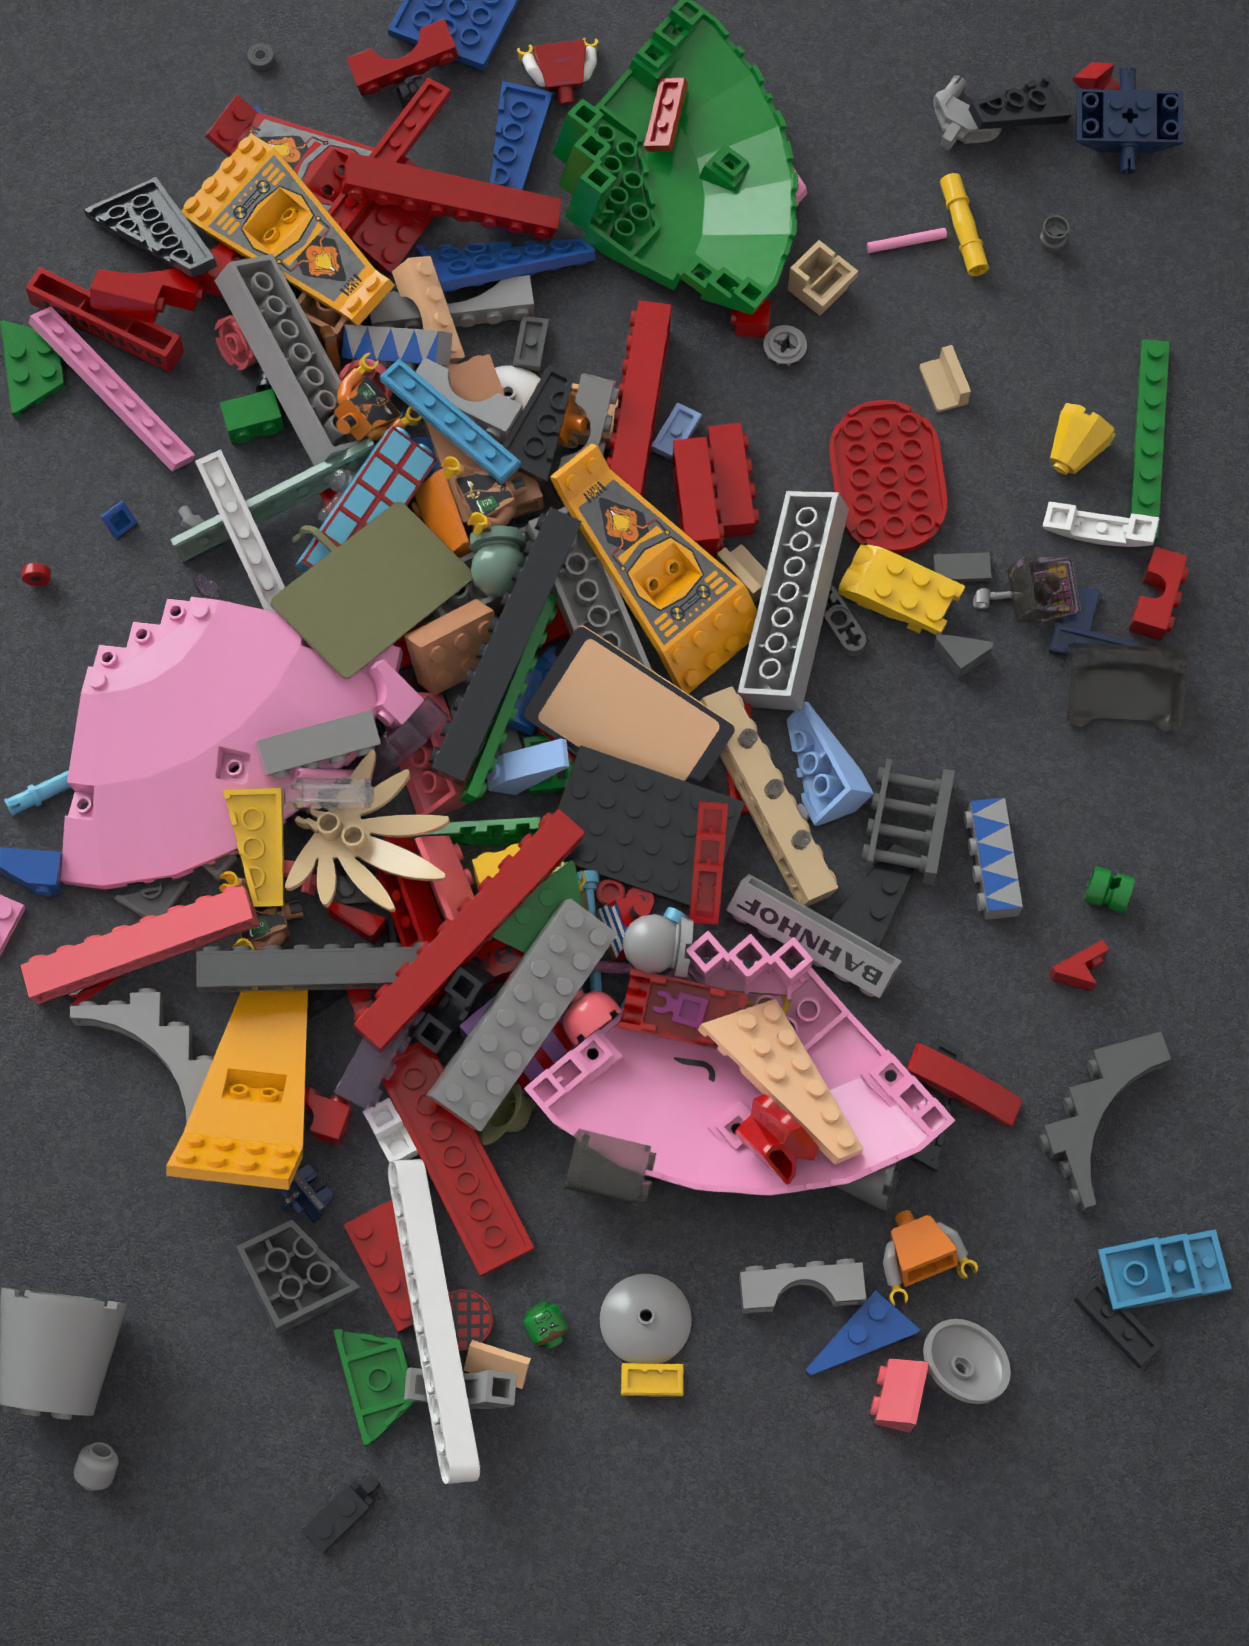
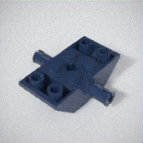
M1127 66L1119 69L1120 90H1076V142L1097 152L1120 153L1119 173L1124 175L1126 170H1128V175L1137 172L1136 153H1154L1182 145L1184 142L1183 91L1136 90V68L1130 67V72H1128Z

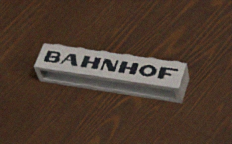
M750 874L740 882L726 911L733 914V918L737 921L753 925L758 928L760 934L768 938H775L782 942L783 945L794 937L814 959L812 964L818 967H826L833 971L838 979L844 982H852L860 987L861 992L871 997L876 996L880 998L902 962Z

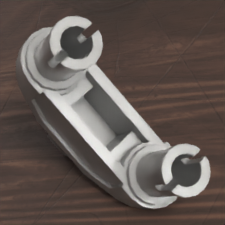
M958 75L953 76L944 90L938 91L933 98L937 119L942 131L945 132L941 138L940 146L948 151L957 140L964 144L988 142L998 137L1002 131V128L978 129L968 110L970 105L957 99L967 87L964 78H961L958 84L956 83L960 78Z

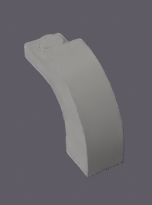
M412 1367L407 1369L404 1400L428 1403L422 1369ZM492 1370L478 1373H463L469 1409H496L514 1406L517 1374Z

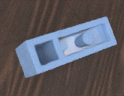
M558 739L498 756L495 768L491 773H487L486 776L488 790L517 795L568 768L569 760L566 739Z

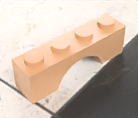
M431 256L408 258L392 271L400 297L410 298L417 305L422 317L423 330L453 333L450 364H457L465 358Z

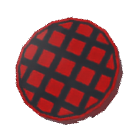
M460 1289L449 1292L459 1352H466L469 1350L472 1340L484 1343L489 1337L493 1325L491 1307L484 1297L474 1291Z

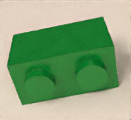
M273 389L220 402L231 444L236 442L245 443L252 438L262 435L271 436L278 431L284 430Z

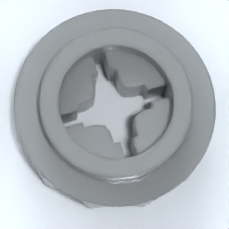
M780 325L774 327L764 338L763 351L766 352L768 360L772 359L776 362L777 366L781 363L787 364L789 367L792 363L799 362L803 355L806 354V338L799 329L793 326ZM789 339V348L782 353L780 345H783Z

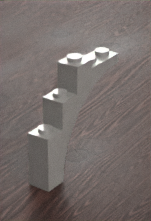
M151 988L139 989L137 993H130V1004L118 1000L110 1001L108 1005H97L95 1002L84 1001L80 1002L79 1006H70V1019L74 1025L100 1027L122 1033L140 1042L157 1055L172 1072L179 1085L186 1110V1123L188 1122L214 1057L203 1055L198 1056L197 1060H193V1032L189 1025L185 1026L183 1022H169L167 1026H164V999L160 992H156L155 989Z

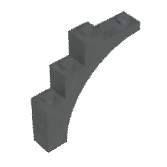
M1162 1032L1093 1050L1087 1061V1067L1091 1077H1096V1080L1069 1087L1065 1093V1098H1063L1064 1109L1067 1115H1072V1118L1044 1125L1040 1132L1041 1135L1038 1136L1040 1148L1043 1153L1048 1154L1049 1160L1061 1157L1062 1160L1059 1161L1060 1170L1063 1177L1069 1179L1072 1188L1069 1190L1070 1200L1074 1207L1078 1206L1080 1214L1090 1212L1096 1206L1091 1183L1090 1157L1094 1135L1102 1114L1110 1102L1125 1087L1142 1076L1167 1066L1171 1057Z

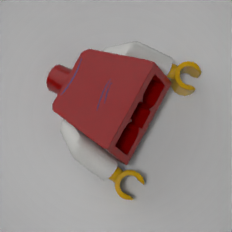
M583 38V40L535 45L534 52L532 45H528V52H521L520 48H518L519 61L524 64L527 73L538 86L544 87L545 91L557 92L558 102L561 106L574 103L573 89L583 87V82L590 79L597 64L598 39H595L594 44L586 43V38Z

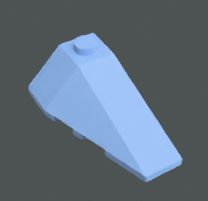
M804 701L802 711L795 710L786 721L792 751L797 753L799 768L796 769L797 777L802 779L804 793L801 794L802 802L813 824L820 826L856 812L874 793L861 769L811 705Z

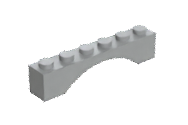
M530 275L502 279L494 287L467 301L447 304L455 327H471L482 323L497 324L507 320L521 321L522 315L535 317ZM395 291L389 292L370 313L372 326L423 330L422 317L417 305L410 298L400 297L399 293Z

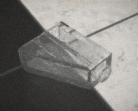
M303 777L284 780V810L370 809L371 803L374 800V788L371 786V779Z

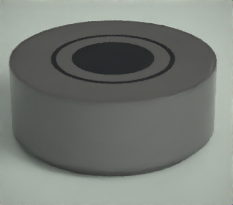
M258 43L251 46L248 50V62L254 70L265 71L274 64V53L269 45Z

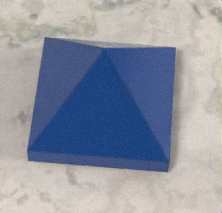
M123 500L100 516L115 539L138 523Z

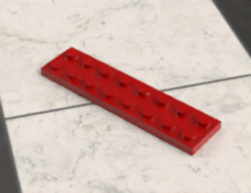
M418 1042L375 1063L374 1067L420 1159L423 1160L425 1169L480 1278L534 1251L535 1248L475 1130L426 1096L444 1070L437 1055L424 1044Z

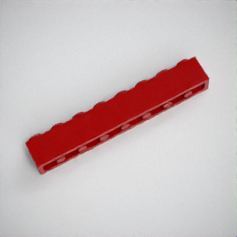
M349 153L341 191L342 194H347L352 199L360 200L366 198L375 200L380 205L393 204L401 206L407 211H426L435 217H454L459 222L472 221L481 223L486 228H505L510 233H528L538 239H552L556 233L562 199L355 153Z

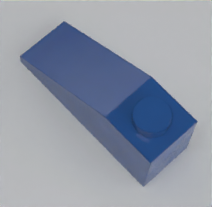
M0 847L1 874L38 896L50 897L52 894H61L63 884L61 881V852Z

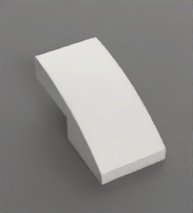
M390 1098L363 1111L389 1163L393 1160H410L418 1155Z

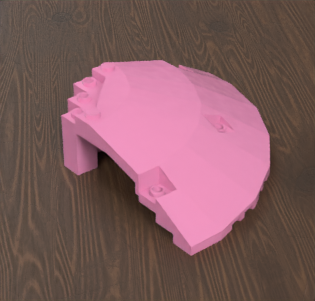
M191 597L190 601L167 599L160 625L133 622L126 648L99 645L94 666H88L80 696L67 783L75 792L68 816L65 815L61 881L66 885L107 890L126 887L127 884L143 881L146 884L161 878L171 877L172 879H178L193 873V869L207 863L211 865L216 863L215 860L228 854L233 856L239 853L235 832L231 824L227 802L222 789L282 788L283 824L286 823L285 819L298 810L304 811L303 806L306 803L311 804L318 797L317 793L327 783L331 784L333 781L296 779V768L290 769V775L273 780L272 774L264 776L255 742L372 710L375 720L378 712L373 706L377 702V688L367 670L374 662L384 659L398 673L403 655L401 647L391 645L353 677L343 679L277 612ZM357 751L346 754L347 760L330 764L329 759L317 762L318 768L341 769L344 765L347 767L358 756ZM234 766H240L237 772H231ZM88 802L87 808L81 809V805Z
M707 931L685 950L686 959H690L687 977H674L673 970L666 976L749 994L748 998L755 1001V1005L761 1004L760 1001L765 999L767 1001L776 999L780 1007L783 1008L784 1000L779 995L787 996V1001H790V1008L786 1017L864 1150L860 1155L834 1164L823 1152L818 1150L814 1161L796 1159V1175L792 1182L786 1185L731 1131L732 1125L736 1123L741 1125L751 1115L753 1099L763 1095L740 1072V1066L728 1055L724 1056L716 1049L619 1028V1021H621L623 1012L601 1030L598 1029L596 1032H593L575 1049L570 1050L552 1067L546 1069L524 1088L553 1124L622 1168L693 1190L773 1196L849 1184L920 1152L955 1121L941 1103L932 1097L914 1075L912 1076L889 1050L886 1051L823 982L811 968L814 959L794 937L770 956L752 934L727 953L712 934ZM709 957L711 960L705 964L702 958ZM751 960L754 965L747 969L743 962ZM793 963L795 968L790 970L786 964ZM757 994H768L762 995L757 999ZM591 1049H596L599 1052V1056L594 1060L587 1057V1053ZM674 1057L709 1063L715 1071L714 1082L709 1080V1072L704 1067L681 1064L674 1060ZM893 1071L896 1074V1080L893 1082L887 1081L885 1073Z

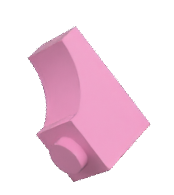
M384 659L374 662L367 671L372 676L377 688V702L373 706L378 712L377 717L387 726L397 727L403 725L422 704L424 699Z

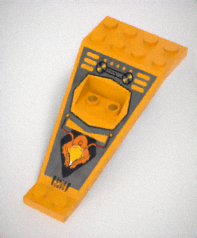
M250 134L239 143L237 150L230 157L223 160L216 173L204 181L202 188L194 197L189 198L185 202L184 208L181 210L190 223L247 259L273 254L290 285L344 316L357 326L362 323L395 286L389 278L374 268L274 147L253 134Z
M591 443L550 476L571 516L582 521L580 525L581 532L657 650L675 686L689 694L750 642L757 609L745 584L609 469L598 445Z

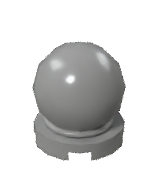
M657 914L639 917L630 923L622 940L626 959L636 969L646 973H661L670 967L673 969L674 977H687L690 959H686L685 948L686 944L692 945L693 921L692 919L681 917L679 924L674 925L668 918Z

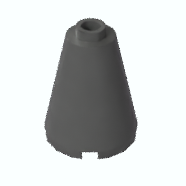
M902 1160L849 1184L835 1187L881 1211L888 1212L899 1180L897 1178L898 1171L895 1168L901 1169Z

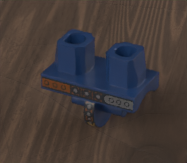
M307 1163L298 1167L289 1190L281 1189L280 1194L285 1200L281 1203L280 1208L284 1212L293 1208L297 1215L305 1212L314 1223L321 1218L324 1209L332 1202L334 1194L325 1185L314 1192L309 1184L315 1181L316 1174Z

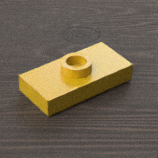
M622 1363L621 1396L683 1397V1364Z

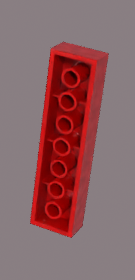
M639 300L637 311L632 310L631 331L627 336L626 359L624 358L623 379L622 383L619 384L618 407L615 408L614 432H611L610 457H607L606 463L609 469L643 497L670 337L671 305Z

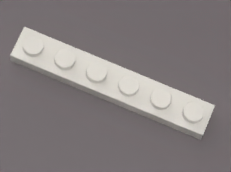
M220 449L195 462L264 610L276 612L270 605L271 599L283 590L285 586Z

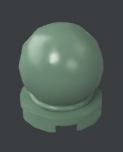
M490 526V532H484L480 535H475L474 532L470 534V550L475 553L472 560L471 575L474 584L483 594L494 598H501L506 590L510 592L513 590L516 582L511 579L517 565L524 566L526 560L522 552L526 548L527 538L525 533L520 535L516 527Z

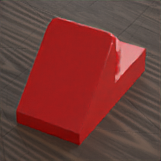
M1092 62L1073 77V81L1082 89L1120 90V83L1112 77L1113 63Z
M1101 940L1053 966L1049 977L1056 982L1093 991L1096 981L1088 968L1093 970L1105 962L1104 958L1109 948L1104 940Z

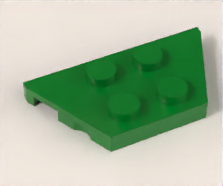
M3 320L0 321L11 411L13 417L18 418L22 415L21 411L34 403L37 406L45 401L49 395L56 394L65 388L62 358L34 328Z
M570 860L545 879L492 937L526 953L562 900L571 898L583 907L573 860Z
M335 1329L333 1332L364 1447H367L416 1403L404 1400L406 1371L408 1369L399 1339L380 1338L370 1334H358Z

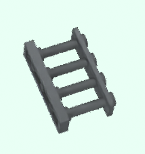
M886 759L885 767L878 768L876 784L881 785L880 793L874 792L871 809L876 810L875 819L869 818L866 835L871 836L870 845L864 844L861 861L866 862V872H871L873 860L919 869L918 872L924 873L922 884L933 886L938 870L955 771L943 769L941 779L935 778L934 781L890 772L892 759ZM889 783L933 792L932 795L937 796V802L927 806L886 798L887 785ZM887 809L928 817V821H933L932 829H926V832L880 823L882 811ZM878 834L923 843V846L928 847L927 856L921 855L920 858L875 849Z

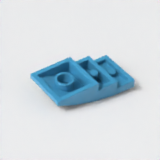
M1216 1229L1190 1235L1185 1233L1161 1239L1155 1237L1098 1250L1113 1310L1168 1303L1226 1292L1232 1289Z

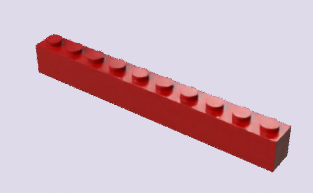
M560 809L553 815L550 812L541 819L538 823L540 829L533 836L529 833L518 844L520 850L513 857L510 854L507 855L497 867L500 871L493 878L487 876L477 888L480 892L473 899L467 897L457 908L459 914L452 921L449 918L446 919L436 931L439 935L432 942L429 940L425 941L416 951L418 957L411 964L405 962L395 974L398 978L390 986L387 983L384 984L374 996L377 1000L370 1007L363 1006L354 1016L356 1020L353 1024L354 1030L380 1054L450 981L458 967L469 961L584 839L585 832Z

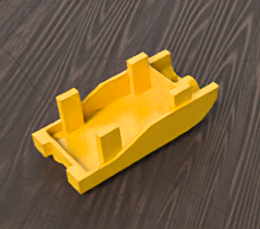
M861 544L850 567L841 580L838 593L868 610L871 609L886 617L907 622V628L919 634L923 628L937 635V633L942 634L946 626L947 620L943 618L953 600L959 601L965 586L879 546Z

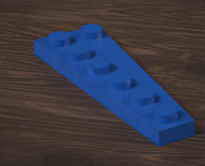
M502 81L490 183L519 190L525 189L552 103L553 92ZM495 227V228H498V229H502V230H506V231H507V229H505V228Z

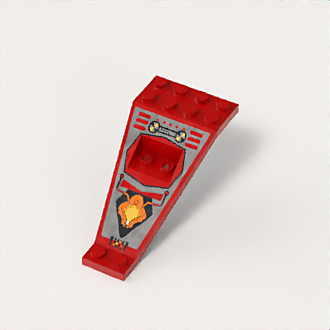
M238 94L233 97L205 135L210 142L228 157L237 150L239 143L250 134L263 140L281 154L327 211L342 191L344 176L338 172V168H342L345 171V164L349 153L369 156L374 150V147L259 113ZM407 157L401 162V164L419 167ZM324 187L329 190L330 195L324 193ZM372 200L347 235L365 257L387 276H390L434 216L426 211H407L398 205H380L375 200Z

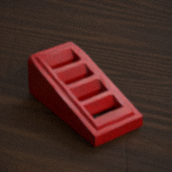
M332 901L329 907H325L329 917L371 944H376L387 928L386 918L334 901Z

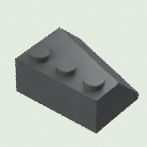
M293 1220L287 1221L236 1246V1257L275 1336L332 1309L360 1289V1286L353 1279L351 1280L340 1269L341 1267L331 1260Z

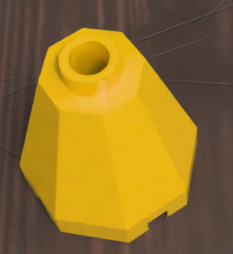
M1066 403L1060 413L1050 460L1054 464L1052 467L1063 475L1068 473L1076 474L1105 450L1116 436L1114 433L1115 428L1094 412L1091 415L1085 414L1086 408L1081 405Z

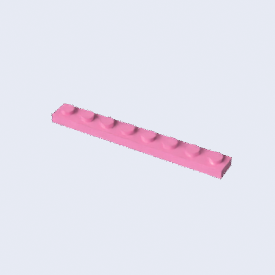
M52 307L30 315L28 323L172 472L193 461L195 454Z

